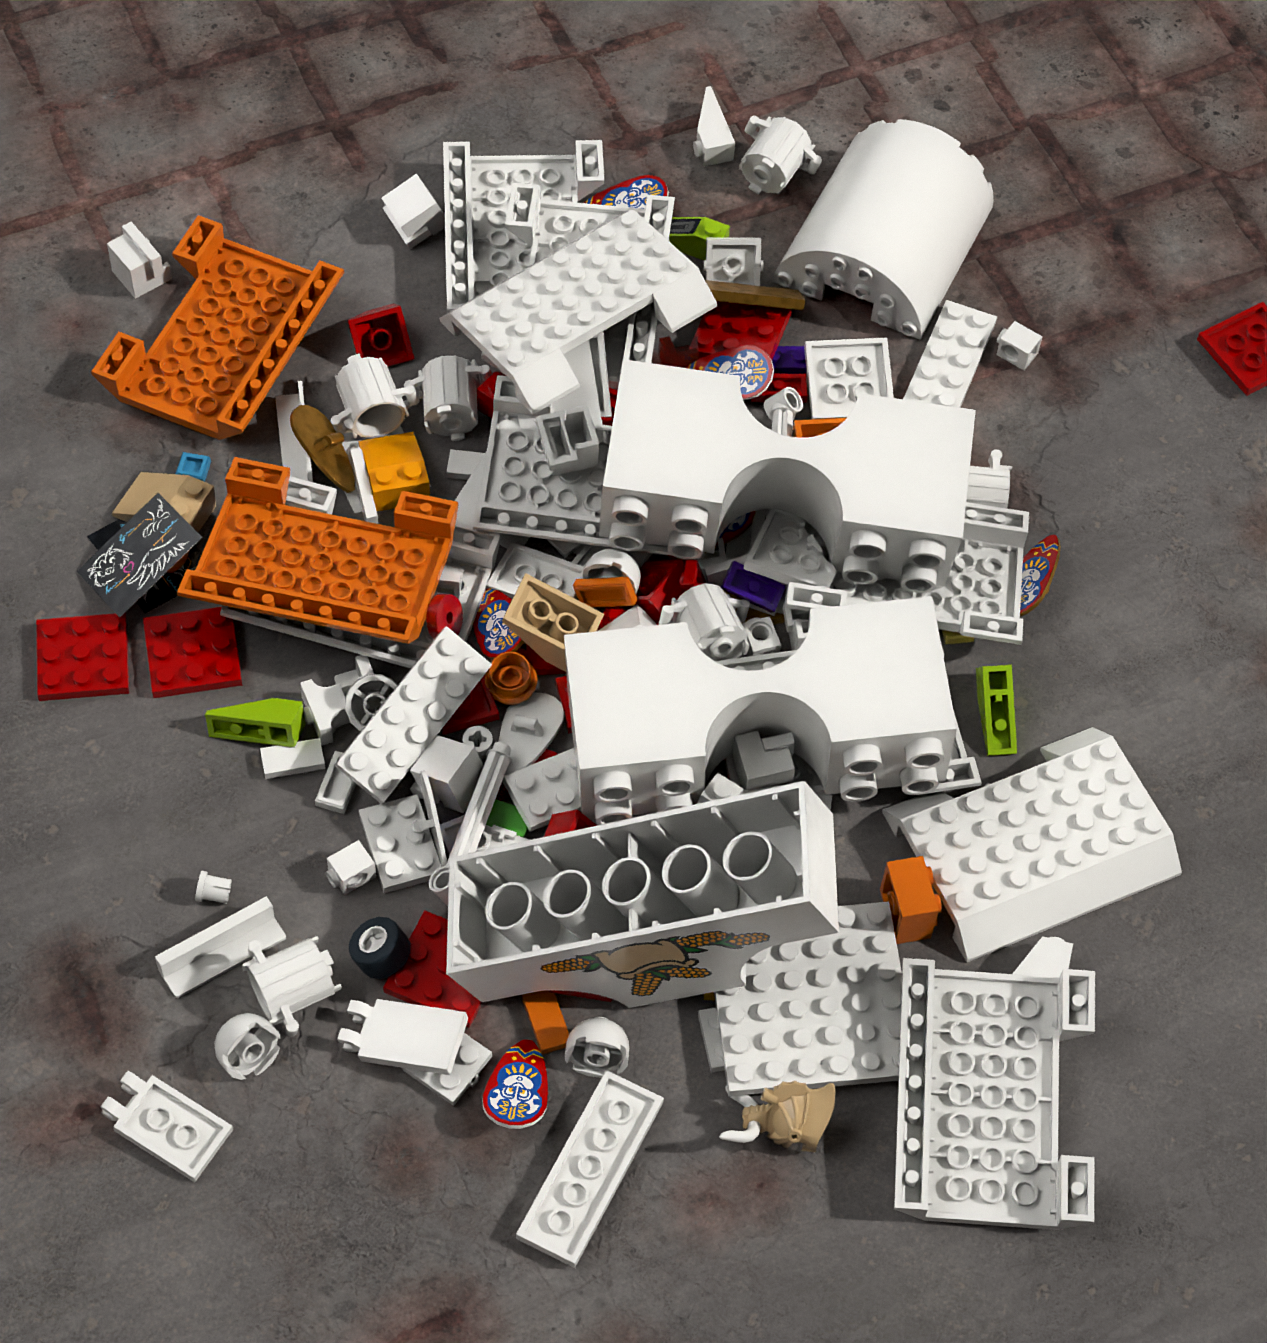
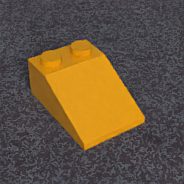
M414 432L358 441L359 447L363 452L376 511L394 509L401 491L430 496V482Z

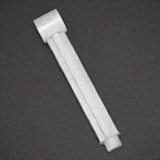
M786 387L766 399L764 409L769 419L772 420V431L792 437L793 420L796 413L802 410L803 401L794 388ZM766 509V511H765V516H766V517H767V515H768L770 509Z
M495 742L493 748L486 752V761L446 866L438 868L429 879V888L447 906L449 895L450 857L476 852L506 769L512 763V759L509 756L511 747L506 743Z

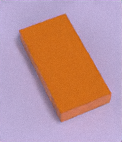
M629 577L576 579L573 584L578 600L590 607L634 606L637 601Z
M545 990L523 994L522 1001L541 1054L566 1048L569 1031L555 993Z

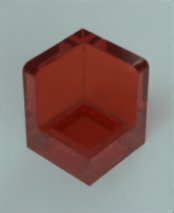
M670 336L659 338L658 357L662 365L686 368L699 359L698 349H689V345L674 348Z

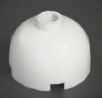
M604 549L595 553L583 569L581 579L629 577L634 592L637 594L641 574L637 562L630 555L617 549Z
M369 674L357 679L349 688L345 698V711L350 722L359 731H362L398 684L391 678L381 674Z
M251 1013L239 1014L229 1019L217 1033L214 1043L216 1058L233 1078L246 1079L244 1075H248L253 1071L257 1076L265 1071L277 1057L280 1049L277 1041L278 1038L281 1039L280 1034L262 1016Z
M604 1017L590 1018L578 1023L570 1032L566 1043L565 1061L567 1063L568 1061L572 1062L573 1070L590 1077L602 1078L606 1070H617V1074H620L628 1066L629 1040L622 1027Z

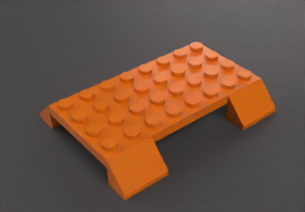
M198 215L172 252L173 257L196 279L147 353H145L143 340L118 331L92 369L91 374L120 402L221 440L243 433L344 274V269L319 260L313 271L225 239L221 223Z
M234 457L225 478L228 494L196 569H186L177 591L178 596L406 644L419 638L427 616L429 603L434 597L452 546L459 506L457 501L401 491L394 510L395 527L285 505L290 468Z

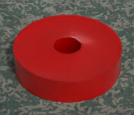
M437 594L430 601L426 622L429 634L433 639L446 626L459 635L463 623V611L461 603L455 595Z

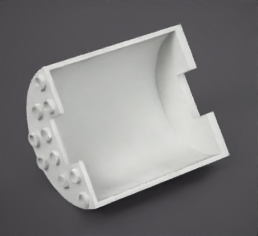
M898 119L896 123H886L882 120L870 124L867 129L859 132L852 140L776 269L773 282L783 287L799 290L800 293L821 301L824 297L825 284L829 285L834 289L874 303L871 321L899 331L906 336L921 340L993 208L991 182H987L982 173L984 171L983 166L974 155H968L959 147L961 144L959 141L932 126Z

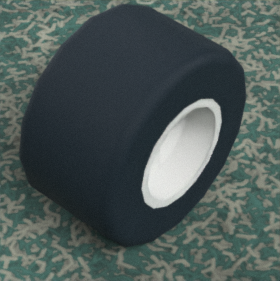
M376 917L367 920L355 930L349 941V954L352 960L364 974L375 979L390 977L397 973L406 964L411 953V943L407 935L395 921L388 917Z

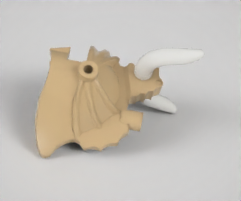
M795 1080L792 1082L782 1081L781 1084L774 1086L773 1090L764 1088L761 1100L768 1102V1104H762L761 1106L749 1095L730 1096L744 1106L742 1112L743 1128L748 1127V1129L745 1131H725L720 1134L719 1138L727 1141L747 1143L757 1138L759 1132L767 1131V1137L773 1139L775 1144H782L784 1148L790 1147L793 1143L801 1142L803 1143L802 1151L816 1152L817 1144L830 1122L835 1107V1085L829 1083L818 1089H810L806 1083H799Z

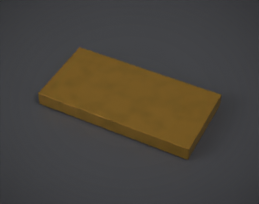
M705 280L716 301L794 310L804 309L805 299L799 290Z

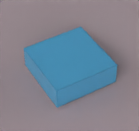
M182 452L175 474L189 475L205 482L211 459L209 456Z

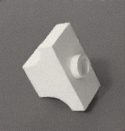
M312 679L301 682L302 699L306 706L303 709L307 724L313 723L322 746L332 743L334 731L342 725L351 723L345 711V696L340 684L321 687L316 685Z

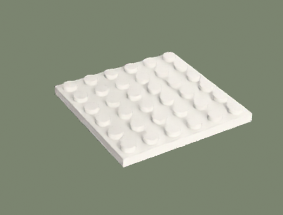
M889 902L838 906L839 933L773 945L764 949L745 963L746 986L714 992L728 1096L759 1094L763 1092L764 1088L773 1090L774 1086L781 1084L782 1081L792 1082L795 1080L799 1083H806L810 1089L821 1088L829 1083H833L835 1086L898 1081L902 971Z

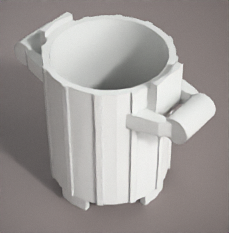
M757 116L750 117L745 127V132L751 135L755 141L739 165V170H742L745 179L751 183L748 187L750 190L757 194L761 191L779 194L786 187L798 168L810 174L816 173L822 159L813 152L816 145H811L807 131L797 122L786 117H774L771 120L769 116L766 121L759 119ZM757 126L760 127L759 132L756 131Z
M356 354L347 358L348 364L343 366L338 375L335 376L336 386L345 410L338 415H334L331 418V423L336 433L341 432L345 434L352 432L354 438L357 435L371 439L386 436L399 428L405 419V415L409 416L407 409L419 403L420 400L415 387L408 385L405 388L396 389L389 369L381 357L379 359L374 357L361 358L360 354ZM406 395L407 400L403 401L402 396ZM347 419L348 424L345 425L343 421Z
M456 355L440 356L428 361L424 368H422V371H418L419 377L406 381L404 388L408 385L414 386L419 399H423L424 425L428 434L436 433L443 436H451L452 441H459L465 439V433L472 431L478 424L477 388L493 373L488 365L478 366L475 359L470 362L468 359Z
M996 449L991 452L988 460L990 467L970 466L966 502L1001 508L1008 507L1010 471L1012 466L1000 465L1002 458L1000 450Z
M704 583L691 587L680 595L678 600L672 598L670 606H663L659 625L687 622L694 642L710 659L714 661L734 659L741 656L742 653L746 655L749 650L747 633L741 622L746 620L750 603L747 600L731 598L719 585Z
M318 936L312 939L308 938L266 958L261 950V943L258 940H252L248 945V954L253 959L242 964L243 971L247 970L251 986L269 1022L273 1026L283 1022L285 1032L290 1037L295 1036L299 1028V1024L294 1020L292 1013L332 996L335 992L342 989L341 984L333 985L331 979L333 971L330 965L334 964L328 950L319 952L315 945L318 942Z

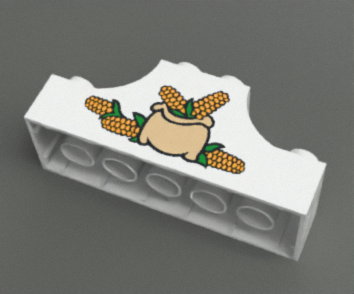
M805 781L454 856L449 859L446 974L481 1002L538 991L562 990L605 996L626 1005L628 1008L727 990L746 986L745 963L762 950L773 945L839 933L833 813Z

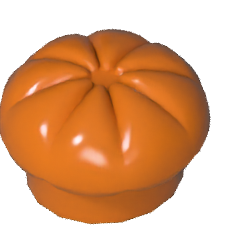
M505 652L495 657L491 667L485 674V684L490 688L489 691L494 700L505 705H517L528 700L534 693L538 681L534 667L523 655L517 652Z

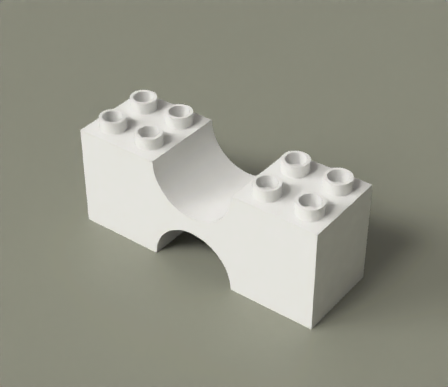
M623 359L603 481L599 537L609 538V543L613 547L625 551L640 550L644 547L645 543L668 547L667 551L677 558L697 559L702 556L703 551L714 553L721 533L738 517L756 510L776 509L801 517L817 530L826 545L829 563H832L837 571L843 572L842 577L845 580L855 584H872L880 577L901 580V586L911 592H931L935 590L936 586L945 587L963 538L976 410L858 393L853 410L835 429L814 437H790L768 429L752 416L742 398L740 376Z
M932 596L810 609L807 636L800 648L782 663L762 670L746 671L732 669L710 659L694 642L687 622L564 635L567 691L581 811L590 820L596 819L597 825L633 818L632 815L657 813L697 804L713 770L722 760L733 754L734 737L754 731H759L761 741L763 738L792 732L795 742L793 753L804 759L814 769L821 780L824 793H841V798L846 801L867 800L874 797L878 793L879 788L898 786L902 787V791L905 794H926L935 790L939 786L938 782L946 780L957 727Z

